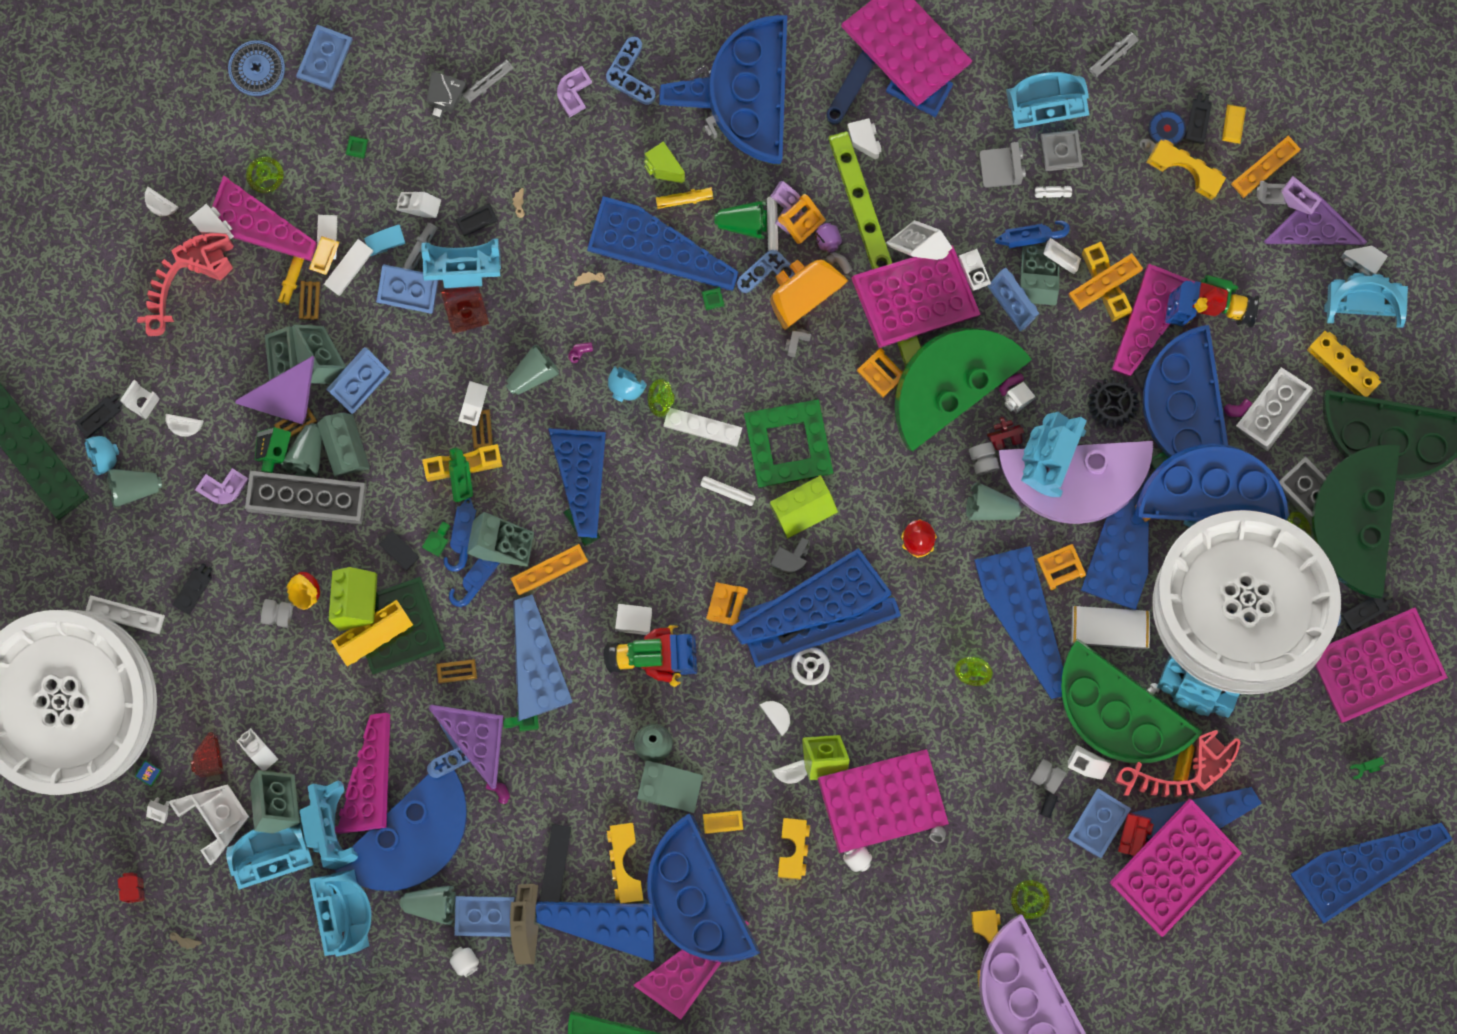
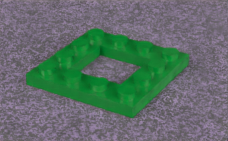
M819 399L744 413L758 488L833 474ZM804 422L811 458L773 465L767 429Z

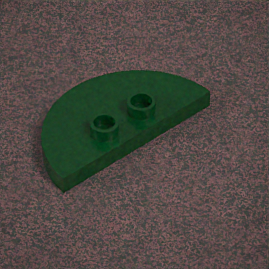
M1325 390L1323 393V415L1328 433L1337 449L1345 458L1369 447L1399 445L1396 481H1410L1424 478L1440 471L1457 457L1456 412Z
M1399 445L1369 447L1344 459L1328 474L1321 484L1312 511L1314 541L1328 557L1337 579L1360 594L1381 599L1384 593Z

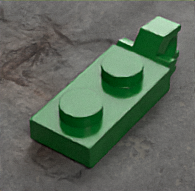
M455 447L449 450L451 459L449 461V472L453 501L460 502L473 497L469 461H466L463 451Z

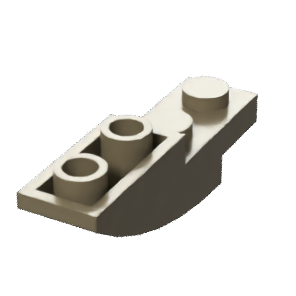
M535 884L518 885L516 902H511V941L516 964L518 965L535 963L539 927L534 924L538 885Z

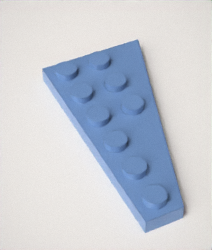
M533 595L517 599L513 602L518 721L573 702Z

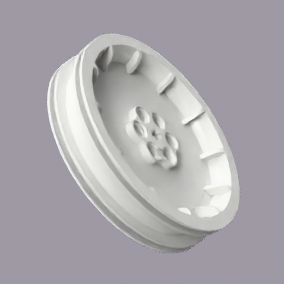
M1240 510L1223 512L1207 517L1192 525L1175 541L1158 573L1152 603L1158 634L1167 651L1185 671L1201 682L1223 691L1238 694H1262L1276 691L1295 683L1316 665L1336 631L1341 611V594L1338 579L1331 562L1321 547L1307 533L1277 516L1257 511ZM1241 582H1246L1248 586L1242 585ZM1262 590L1266 595H1261L1258 591ZM1225 591H1230L1233 595H1227ZM1260 608L1267 610L1268 613L1261 612ZM1227 609H1232L1234 614L1229 613ZM1244 618H1250L1252 622H1247Z
M81 610L36 612L21 617L0 631V774L12 783L29 791L48 795H64L99 788L125 773L146 747L154 727L157 710L154 676L145 654L136 641L123 628L111 620ZM53 680H55L57 683L55 689H53L51 685ZM72 680L75 683L74 690L70 688V682ZM43 696H44V697L46 698V700H47V703H46L45 706L42 704V701H41ZM80 698H82L84 701V705L82 708L79 706ZM51 714L55 715L54 723L50 720ZM70 715L74 717L72 724L69 722Z

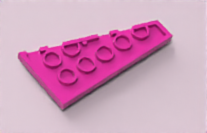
M223 175L212 207L214 206L221 214L218 218L222 222L226 220L231 226L232 230L230 232L234 236L233 238L308 261L312 260L317 246L314 240Z
M1147 265L1111 369L1112 371L1128 377L1131 376L1170 325L1165 323L1169 295L1183 282L1192 280L1157 266Z
M388 713L369 716L363 736L365 741L362 750H359L357 755L359 757L357 766L353 768L345 794L346 802L344 808L339 813V816H341L339 824L335 826L336 834L386 828L390 714Z
M681 950L633 986L681 1020L722 962L705 960Z

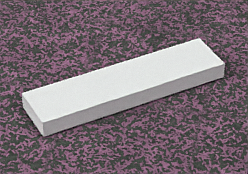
M91 595L86 608V612L103 616L112 622L160 634L165 615Z

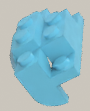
M1061 72L1041 73L1022 80L1014 88L1006 89L1008 105L1012 111L1015 129L1089 115L1087 98H1089L1085 79L1081 76Z
M498 238L492 239L483 245L465 248H445L434 246L430 243H422L424 281L443 280L444 288L482 286V277L500 276L501 256Z
M1354 273L1353 276L1351 275L1347 279L1346 283L1345 280L1336 279L1328 285V301L1324 305V312H1327V323H1334L1335 313L1396 316V327L1403 328L1407 315L1408 286H1402L1401 283H1390L1389 278H1385L1381 274L1364 276L1362 273Z
M1059 412L1047 414L1043 419V425L1036 426L1032 430L1031 437L1024 449L1022 460L1025 463V468L1021 481L1041 494L1050 497H1061L1063 491L1059 487L1062 486L1079 439L1084 437L1086 433L1084 426L1087 420L1082 417L1068 419ZM1045 466H1047L1048 468H1050V471H1049L1048 473H1047V471H1046V467H1045Z
M1171 655L1168 657L1157 686L1158 689L1173 697L1172 702L1205 716H1209L1210 713H1216L1219 716L1229 718L1240 695L1227 691L1221 694L1222 690L1201 682L1185 671ZM1179 673L1184 674L1183 679H1181Z
M336 781L328 786L309 785L310 805L300 810L306 847L313 848L314 852L320 853L323 868L336 870L358 858L357 852L353 848L346 850L341 848L335 833L336 808L344 792V784L341 781Z
M302 823L276 833L252 830L242 836L234 845L227 847L226 851L231 876H234L238 889L314 865L309 848L306 847Z
M354 869L309 879L324 955L342 956L369 947L367 935L371 925V907L366 893L356 881Z

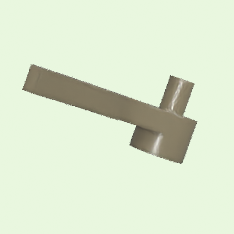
M177 932L170 933V939L172 941L177 940L179 945L186 949L195 948L196 945L202 943L188 937L182 938Z

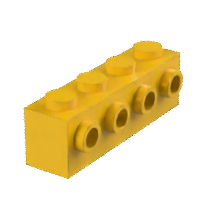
M1324 331L1307 349L1311 355L1355 395L1368 397L1381 383L1379 376L1374 371H1369L1361 359L1351 355V350L1347 346L1339 344L1336 336L1331 332L1327 333Z
M395 600L375 613L374 624L349 629L331 642L346 666H349L366 654L373 652L377 647L390 641L396 635L406 631L413 624L398 600Z

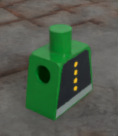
M275 427L257 432L255 461L263 463L261 472L273 473L274 465L283 463L291 432Z

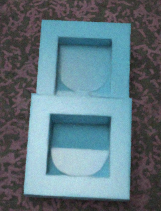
M400 225L384 229L364 238L366 245L374 251L371 256L406 244Z

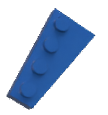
M709 77L661 84L659 105L711 109L708 97Z

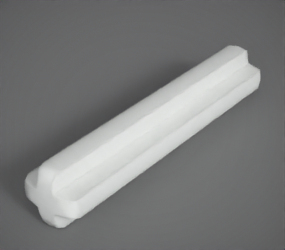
M767 197L768 251H778V225L775 224L778 218L777 202L771 197Z
M706 476L701 481V486L749 506L754 504V495Z

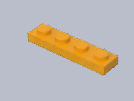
M1288 135L1234 180L1231 185L1245 198L1260 185V181H1265L1300 152L1301 149Z
M1131 253L1070 292L1069 297L1080 311L1141 272L1143 267Z
M580 544L510 579L518 595L521 596L587 563L588 560Z

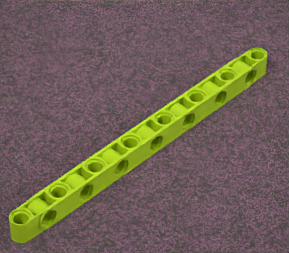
M845 131L829 136L830 146L872 270L879 268L876 264L878 261H884L887 265L892 264L849 134ZM843 156L850 157L851 161L845 163L841 160V158ZM860 191L863 196L856 198L853 192ZM872 226L875 231L868 233L865 231V227ZM917 336L897 342L905 367L912 356L921 348Z

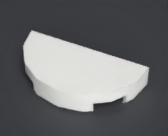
M147 187L145 202L152 213L159 216H168L179 209L178 206L150 187Z
M166 414L168 428L174 434L181 437L196 434L204 422L203 420Z
M766 701L760 704L767 717L780 735L783 736L790 725V716L787 709L775 701Z
M804 760L772 770L777 779L787 784L797 783L807 775Z

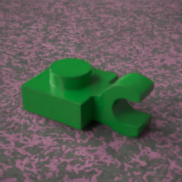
M442 522L437 533L430 532L422 548L439 557L448 543V540L444 537L451 526Z
M517 711V717L505 718L503 720L504 728L518 726L519 732L539 729L537 715L518 721Z
M1383 757L1362 764H1354L1349 767V770H1358V775L1352 777L1353 780L1362 777L1364 771L1369 770V773L1381 770L1380 766L1385 763Z

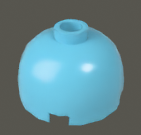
M616 366L613 367L608 378V387L614 393L612 397L621 402L623 399L631 401L640 397L647 384L643 380L638 382L634 377L636 375L621 367L617 369Z
M103 436L85 439L87 456L91 459L93 465H96V467H92L94 473L98 476L112 469L117 462L116 455H119L117 445H112L111 441Z

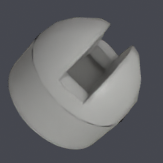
M941 826L932 828L929 838L933 842L942 843L945 839L946 831Z

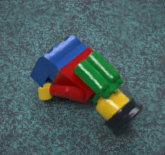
M1206 275L1205 279H1202L1200 282L1185 281L1169 295L1165 323L1183 327L1190 323V320L1197 313L1217 316L1222 313L1226 314L1228 318L1235 319L1237 325L1246 324L1248 327H1253L1257 319L1259 296L1252 297L1250 295L1232 294L1236 292L1238 286L1233 285V282L1214 276Z
M670 625L667 628L654 629L644 637V640H635L633 643L620 644L617 642L612 644L607 642L603 652L604 662L610 673L641 667L650 677L658 681L669 682L671 686L676 687L681 682L676 681L675 678L678 679L681 675L697 674V657L694 655L696 654V636L692 634H673V629L678 628V626Z

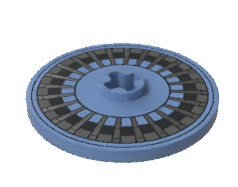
M249 41L239 46L231 55L228 73L232 83L239 91L251 96H262L272 92L280 85L285 73V63L279 50L270 43ZM253 65L260 66V71H252L254 69Z

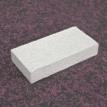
M1050 238L1047 241L1043 254L1072 274H1075L1078 271L1081 258Z

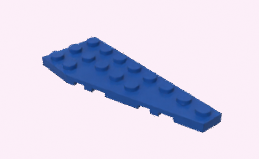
M602 197L587 248L588 252L726 290H734L738 271L720 259L718 260L709 254L708 251L700 248L693 241L667 226L655 216L650 215L640 206Z
M1149 472L1136 496L1121 510L1106 517L1081 591L1133 610H1136L1148 575L1149 520L1145 522L1143 518L1137 517L1134 506L1137 505L1140 493L1149 479Z
M1028 546L974 560L985 600L1050 699L1062 697L1063 666L1031 547Z
M858 548L731 626V631L741 645L860 615L891 596V591Z
M886 598L860 615L810 627L783 645L777 636L747 643L757 668L901 617L895 598ZM774 600L740 611L738 620H743Z
M1439 823L1322 853L1290 875L1322 924H1324L1451 841L1452 838L1443 824Z

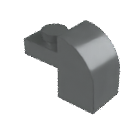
M802 537L794 553L779 547L770 566L787 574L802 570L807 561L801 557H806L810 549L807 546L809 540Z

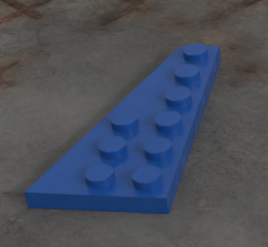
M549 428L551 443L577 536L597 538L606 432Z
M1252 787L1193 799L1195 804L1219 829L1262 804ZM1186 801L1132 813L1152 818L1151 823L1154 824L1152 834L1147 836L1149 841Z
M538 901L536 903V920L539 924L652 962L655 960L653 904Z

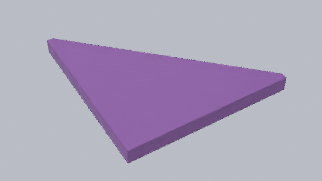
M1316 192L1313 193L1322 200L1311 215L1295 210L1264 241L1265 244L1365 245L1367 243Z
M311 356L284 373L279 374L265 384L238 398L235 403L304 424L315 357Z
M430 705L429 710L491 789H495L497 785L503 715Z

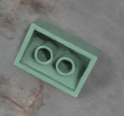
M288 326L265 335L269 380L297 365L292 327Z
M337 413L324 416L317 424L334 477L370 469L353 415Z
M257 770L250 783L254 831L276 833L298 825L299 813L295 775Z

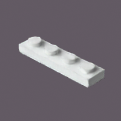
M668 408L664 427L736 447L742 431V427L673 408Z

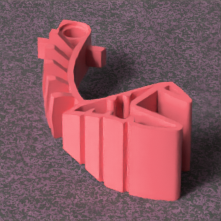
M209 233L205 234V236L202 234L193 237V239L190 238L183 243V246L179 245L171 250L176 260L173 265L165 259L162 261V265L169 271L165 274L157 269L156 276L164 280V283L161 284L155 280H152L150 283L155 290L161 291V294L148 290L147 295L152 302L146 301L148 310L152 313L160 312V315H146L137 319L138 323H146V334L148 336L162 335L166 328V322H174L172 316H166V299L170 284L180 268L187 267L191 271L205 274L219 281L233 269L228 258L224 257L223 254L234 247L227 234ZM154 322H160L158 329H151V325Z
M1217 730L1198 737L1194 742L1195 758L1193 763L1195 765H1193V770H1195V776L1192 780L1177 782L1157 779L1139 772L1142 764L1138 762L1135 769L1126 767L1119 771L1114 782L1127 787L1123 796H1129L1137 777L1143 779L1138 790L1140 792L1147 790L1149 781L1153 783L1149 795L1156 796L1160 784L1163 785L1161 797L1169 796V786H1174V797H1180L1182 795L1180 786L1185 785L1186 795L1192 796L1194 794L1191 786L1192 783L1203 792L1229 769L1237 756L1240 740L1236 738L1224 746L1215 737L1218 734ZM1123 772L1131 774L1132 779L1130 782L1123 780Z

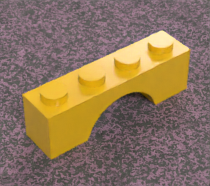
M1160 140L1155 145L1146 163L1162 172L1172 166L1183 167L1193 175L1196 192L1210 200L1216 197L1226 179L1221 171L1207 167L1204 161L1190 157L1187 151L1178 150L1168 140Z
M1102 242L1083 250L1082 257L1092 278L1110 267L1109 258ZM1119 286L1101 297L1112 322L1124 318L1132 312L1129 301Z
M498 444L481 447L475 451L463 454L466 461H469L470 473L503 467ZM437 456L422 460L427 482L450 478V456Z
M633 823L610 826V831H607L608 843L612 842L613 850H609L610 860L615 862V869L612 870L613 881H617L618 889H614L616 901L620 900V903L624 904L642 902L644 900L641 881L630 877L623 867L625 852L632 845L636 844Z
M996 910L971 912L973 932L983 936L990 944L998 933L997 926L1001 925L1000 914H996ZM980 970L977 971V974H978V984H979Z

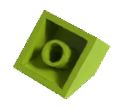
M664 141L645 153L644 168L649 175L653 174L656 179L677 183L685 182L684 170Z
M840 735L805 737L802 739L805 770L809 780H818L817 778L848 770L850 759Z

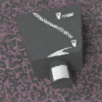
M432 71L427 95L428 105L434 107L431 116L441 120L444 111L453 113L463 96L462 94L467 89L466 82Z

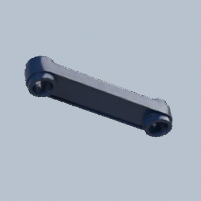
M862 50L827 111L826 118L830 124L837 125L841 123L875 65V62L864 50ZM837 112L840 117L833 119L830 117V114Z

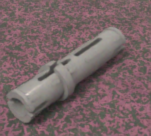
M1130 32L1123 40L1114 44L1115 47L1090 67L1089 71L1097 78L1099 74L1121 55L1127 54V50L1139 41L1138 38ZM1124 44H1126V46H1124L1118 53H1115ZM1110 56L1112 57L1103 66H1101V64L1105 62Z
M505 60L480 81L474 82L475 85L463 93V97L468 103H471L481 93H486L490 86L513 70V66L508 60Z
M427 222L420 237H417V243L402 268L415 269L422 257V243H430L436 230H438L435 225Z

